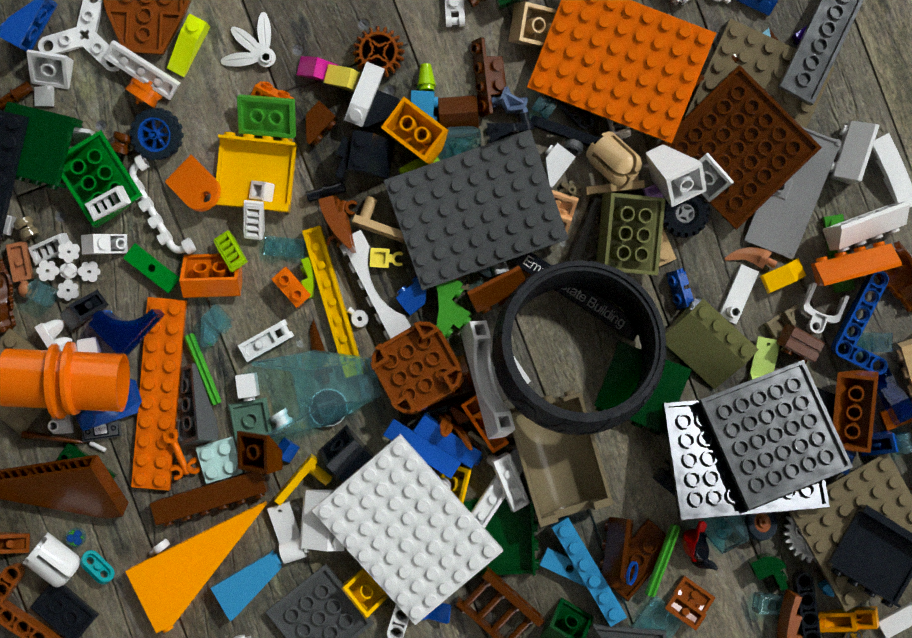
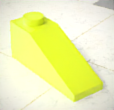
M189 13L177 38L167 66L168 70L185 78L210 29L207 22Z

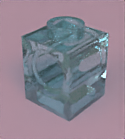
M34 279L27 286L28 292L26 297L45 307H52L59 289L42 280Z

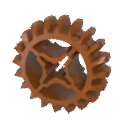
M376 26V32H373V29L370 27V34L367 35L363 31L362 35L364 38L357 37L360 44L354 43L353 45L354 48L359 49L353 51L354 56H359L354 59V62L360 63L358 69L361 70L365 67L366 62L381 61L385 65L382 68L385 69L384 73L387 78L389 77V70L393 74L396 73L393 68L394 66L397 68L401 67L397 61H404V58L399 56L405 54L404 49H399L403 46V42H397L400 36L396 35L393 37V30L387 34V27H384L382 32H380L379 26ZM383 38L388 40V42L378 44L373 39ZM368 43L372 50L364 60L363 51ZM391 46H394L395 53L390 62L386 57V53L390 50ZM375 48L379 51L384 50L382 51L383 58L378 54L374 55L376 54Z

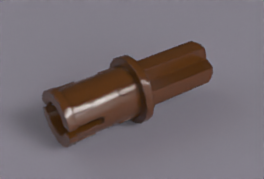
M26 80L13 90L9 89L10 92L0 98V109H5L7 101L12 103L17 101L19 103L20 99L33 92L34 90L29 82Z

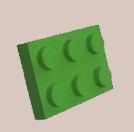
M242 94L237 96L239 134L293 139L296 137L295 99Z

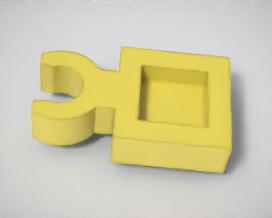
M371 248L370 267L389 268V263H393L395 266H402V263L395 261V257L397 255L402 256L403 253L395 252L392 255L390 254V249Z

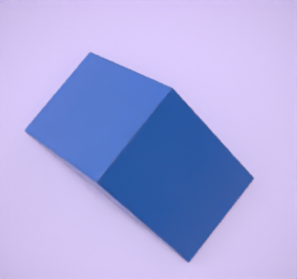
M886 430L873 433L871 453L861 452L862 456L899 452L894 433Z

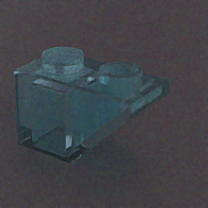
M214 304L201 317V346L203 348L215 345L219 340L217 337L222 332L225 334L232 328L231 323L234 320L219 304Z

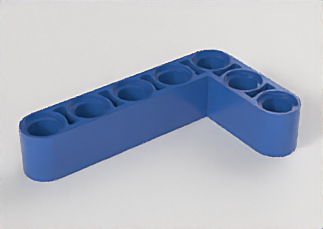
M884 271L866 276L831 344V351L836 356L867 371L879 372L878 375L887 371L888 364L886 360L856 344L888 284L889 277ZM877 274L881 276L879 284L874 282V276ZM868 291H870L872 293V299L867 302L865 300V294ZM858 309L863 310V316L860 319L856 317ZM853 326L854 334L848 336L847 329ZM844 343L846 349L843 353H839L838 346ZM858 352H862L863 358L857 362L855 356ZM879 360L880 367L874 370L873 363Z

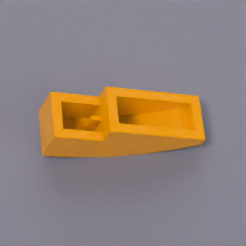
M877 606L853 607L848 611L836 609L818 612L820 633L857 632L859 629H878L880 625Z

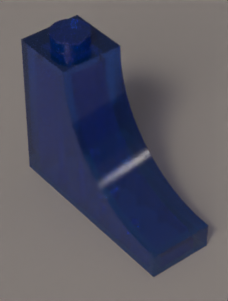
M151 309L144 316L129 321L119 318L110 310H99L92 316L89 325L116 353L128 356L165 314L160 309Z

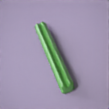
M191 333L184 336L210 404L214 406L221 403L220 396L195 335Z
M670 524L645 590V594L650 597L656 596L681 528L676 524Z

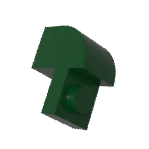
M761 553L747 560L754 576L759 581L771 575L776 586L781 591L788 588L786 583L788 578L782 570L787 566L777 556L770 553Z

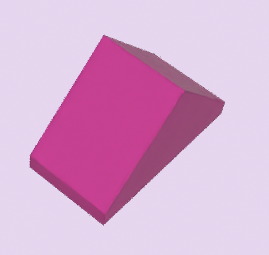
M301 56L297 76L324 81L328 64H337L318 57Z

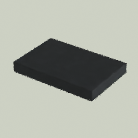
M49 584L30 607L65 638H80L99 616L97 611L65 584L60 587H53Z

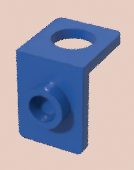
M441 603L422 620L430 619L448 624L451 605Z

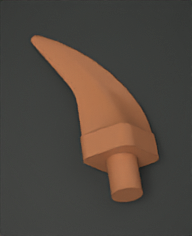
M759 247L742 248L725 257V261L747 260L762 269L765 265L775 268L778 263L770 258L772 252Z

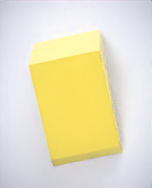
M328 64L323 83L355 92L361 73L352 68Z

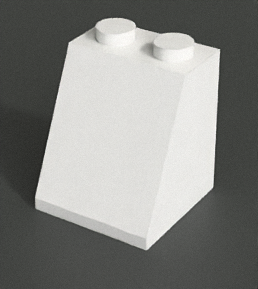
M660 145L646 152L651 180L671 207L707 191L701 161L666 145Z

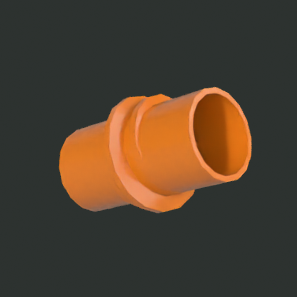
M67 341L63 351H61L57 343H52L48 350L5 348L0 355L1 406L46 408L52 418L64 419L67 414L77 415L81 410L123 412L126 407L130 387V366L126 354L78 352L76 343Z

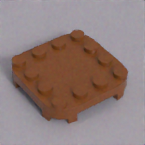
M416 322L412 327L383 344H378L372 355V362H370L372 370L377 374L393 407L405 414L421 412L455 392L464 381L461 364L443 332L430 322Z

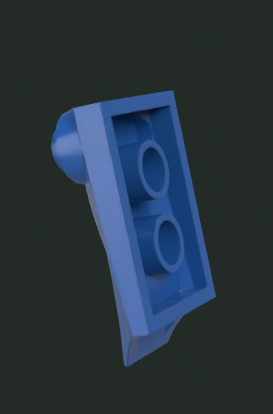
M130 379L128 401L123 412L81 410L76 415L82 431L137 414L142 399L136 380Z

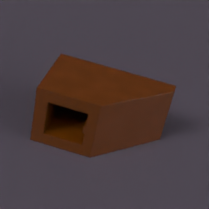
M320 101L306 114V140L311 147L313 144L318 145L324 138L322 135L327 130L331 131L337 124L335 122L337 117Z

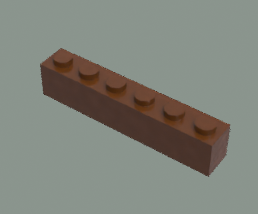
M250 471L154 500L149 504L155 524H162L165 527L174 524L173 520L179 518L181 521L191 519L192 515L199 513V516L210 513V509L215 507L221 510L229 507L228 504L235 502L236 505L244 503L248 497L254 496V499L263 497L265 492L269 490L265 474Z

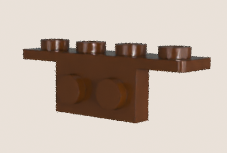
M480 37L471 42V52L473 54V71L476 79L475 89L478 97L477 107L480 117H485L493 114L491 96H501L504 87H506L503 56H487L485 38Z

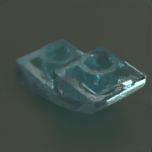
M265 236L263 255L304 259L306 243L304 239Z

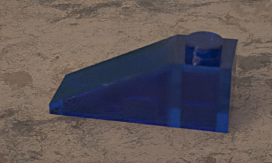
M887 368L885 373L878 375L877 392L893 424L897 425L912 418V403Z

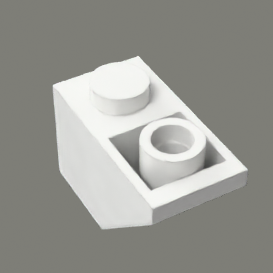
M127 234L81 235L82 255L127 253Z

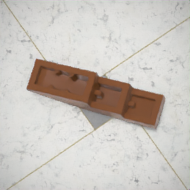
M786 589L780 609L777 638H802L797 633L802 620V616L797 614L802 597L792 590Z

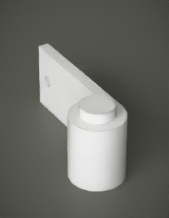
M290 502L282 503L281 506L275 505L267 508L279 542V552L283 563L286 564L307 557L309 549L299 547L301 533Z

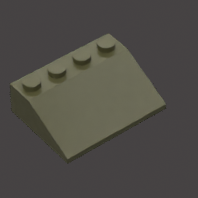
M603 193L596 262L612 266L624 273L658 275L666 198Z
M699 296L691 302L689 307L665 331L666 346L713 389H716L743 367L759 350L705 299Z

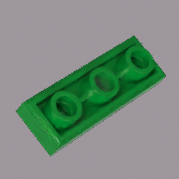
M134 243L123 257V259L168 294L171 293L179 282L180 277L137 243ZM152 265L155 266V271H154V272H152V271L150 270V267H151Z

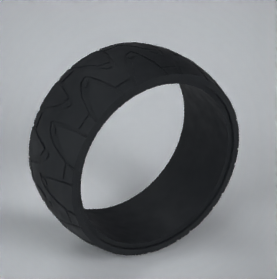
M578 260L554 264L526 278L512 292L501 308L496 320V326L494 327L492 340V358L495 374L504 394L512 405L535 424L545 429L568 435H589L603 432L633 417L647 403L657 388L666 361L665 328L653 299L631 276H627L623 271L594 261ZM581 288L599 293L617 304L632 321L639 336L642 349L640 377L628 400L608 410L584 413L559 408L535 393L523 379L517 368L511 342L515 316L529 301L551 290Z

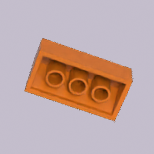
M884 241L874 243L873 248L866 249L865 246L854 248V253L847 254L846 251L835 253V258L828 259L827 256L816 258V262L811 264L817 286H826L902 266V262L891 243L885 244Z

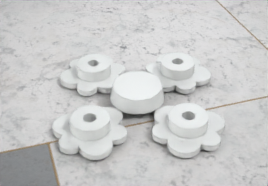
M67 241L65 244L62 243L58 246V256L61 259L64 258L66 263L62 264L59 269L53 261L42 260L39 263V267L36 268V273L39 274L40 280L46 281L49 279L52 281L60 272V275L66 280L58 284L57 296L70 301L71 298L79 296L78 284L73 283L70 279L74 278L78 273V275L82 276L83 281L95 282L97 275L100 274V269L96 262L91 261L89 263L83 262L82 267H79L77 270V267L71 262L73 259L79 258L78 252L80 247L78 244H72L71 241Z

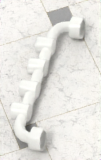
M141 154L134 158L135 162L129 169V174L143 195L141 201L138 202L140 209L143 212L148 211L151 216L147 219L149 225L153 229L157 227L160 232L157 235L159 243L161 245L166 244L174 253L182 254L186 252L191 254L195 252L196 247L189 237L181 241L182 246H177L173 242L172 235L166 229L162 217L157 213L153 201L148 197L144 185L136 175L138 169L143 171L149 168V163Z

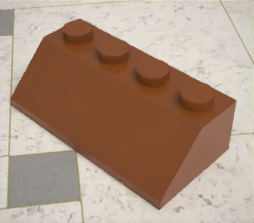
M853 370L838 372L833 424L845 450L871 453L879 372Z

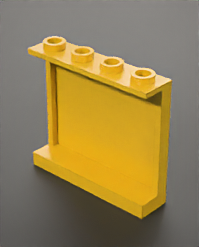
M224 132V135L218 134L220 144L216 180L220 184L221 195L216 205L244 208V200H250L249 193L251 180L275 185L273 201H260L264 202V210L290 213L297 144L293 142V139L281 138V141H277L271 136H262V139L254 138L255 135L243 134V137L235 136L236 133Z

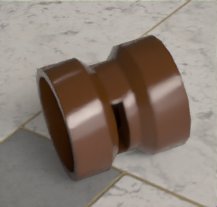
M114 131V140L110 145L115 152L128 155V145L131 143L132 137Z

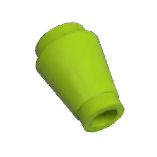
M423 63L420 65L417 88H419V91H434L436 83L432 66L429 63Z

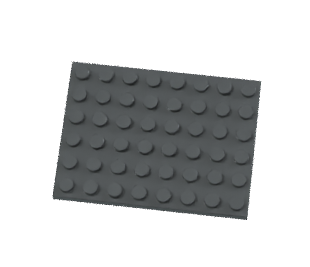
M530 129L384 180L422 291L569 239Z

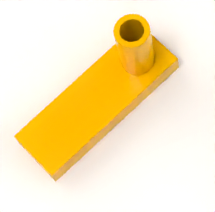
M311 453L274 496V501L281 506L308 473L325 486L331 481L332 476L316 464L317 457Z

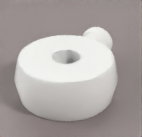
M352 307L347 310L351 314V322L355 327L362 328L368 324L369 316L364 310L355 311Z
M165 538L153 547L149 554L151 556L157 555L170 545L169 541Z

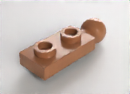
M27 241L7 244L6 250L13 282H20L18 294L24 298L30 297L34 289L28 283V280L34 279Z

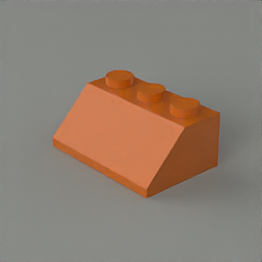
M221 254L184 255L179 279L183 298L241 296L242 266L231 272Z

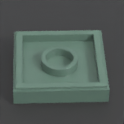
M267 397L228 405L235 442H237V431L269 436L274 435Z

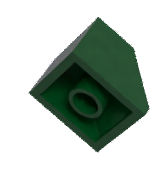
M561 597L547 619L540 637L586 638L594 617Z

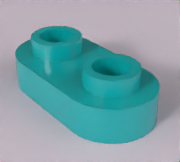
M86 551L80 558L81 567L97 583L104 585L113 579L114 569L96 551ZM100 573H103L105 578L101 577Z

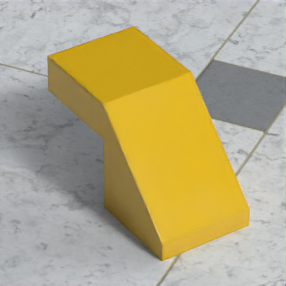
M798 258L761 275L760 278L767 293H771L807 275Z

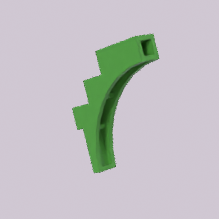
M457 279L436 286L439 304L436 326L447 339L454 330L451 328L452 325L460 329L461 326L464 327L471 320L469 317L470 312L452 300L454 297L458 299L464 290L461 288L463 283Z

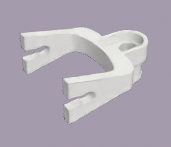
M817 283L809 284L802 305V311L810 316L809 322L806 325L807 332L819 334L824 331L826 323L834 324L839 322L849 296L845 295L840 298L835 316L826 315L810 306V300Z

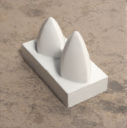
M51 320L34 327L47 348L52 343H57L61 351H63L67 341L72 342V338H56L65 325L64 320Z

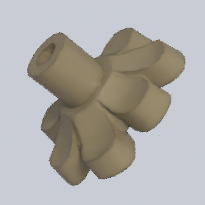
M569 179L568 183L565 181L561 182L560 185L563 189L558 190V192L582 198L583 193L579 191L582 188L580 183L575 184L574 179Z

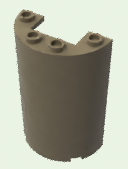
M575 389L563 392L564 395L553 397L552 394L541 397L559 408L587 413L582 393H575ZM515 407L509 409L515 426V430L512 432L540 527L559 522L558 518L589 508L597 510L614 504L594 434L568 435L557 433L535 424Z

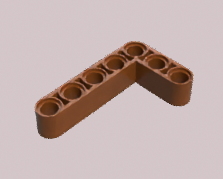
M13 563L6 567L0 574V585L6 587V593L0 589V624L20 638H38L37 633H41L44 638H64L8 601L23 578L25 568L21 563ZM11 569L17 572L16 577L11 575ZM6 611L11 613V619L6 617ZM21 622L27 624V630L22 628Z

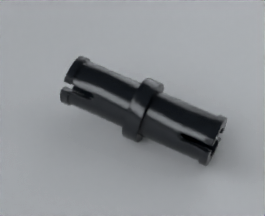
M343 180L330 185L324 184L320 188L306 191L307 199L311 203L321 198L345 193L346 187Z

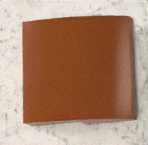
M683 575L664 608L691 628L697 630L707 616L705 613L715 600V597Z

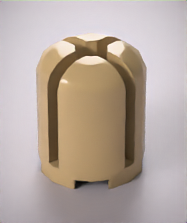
M609 131L602 133L603 137L596 144L592 142L587 150L586 157L589 159V163L613 185L624 186L629 184L639 174L642 166L641 157L615 133Z

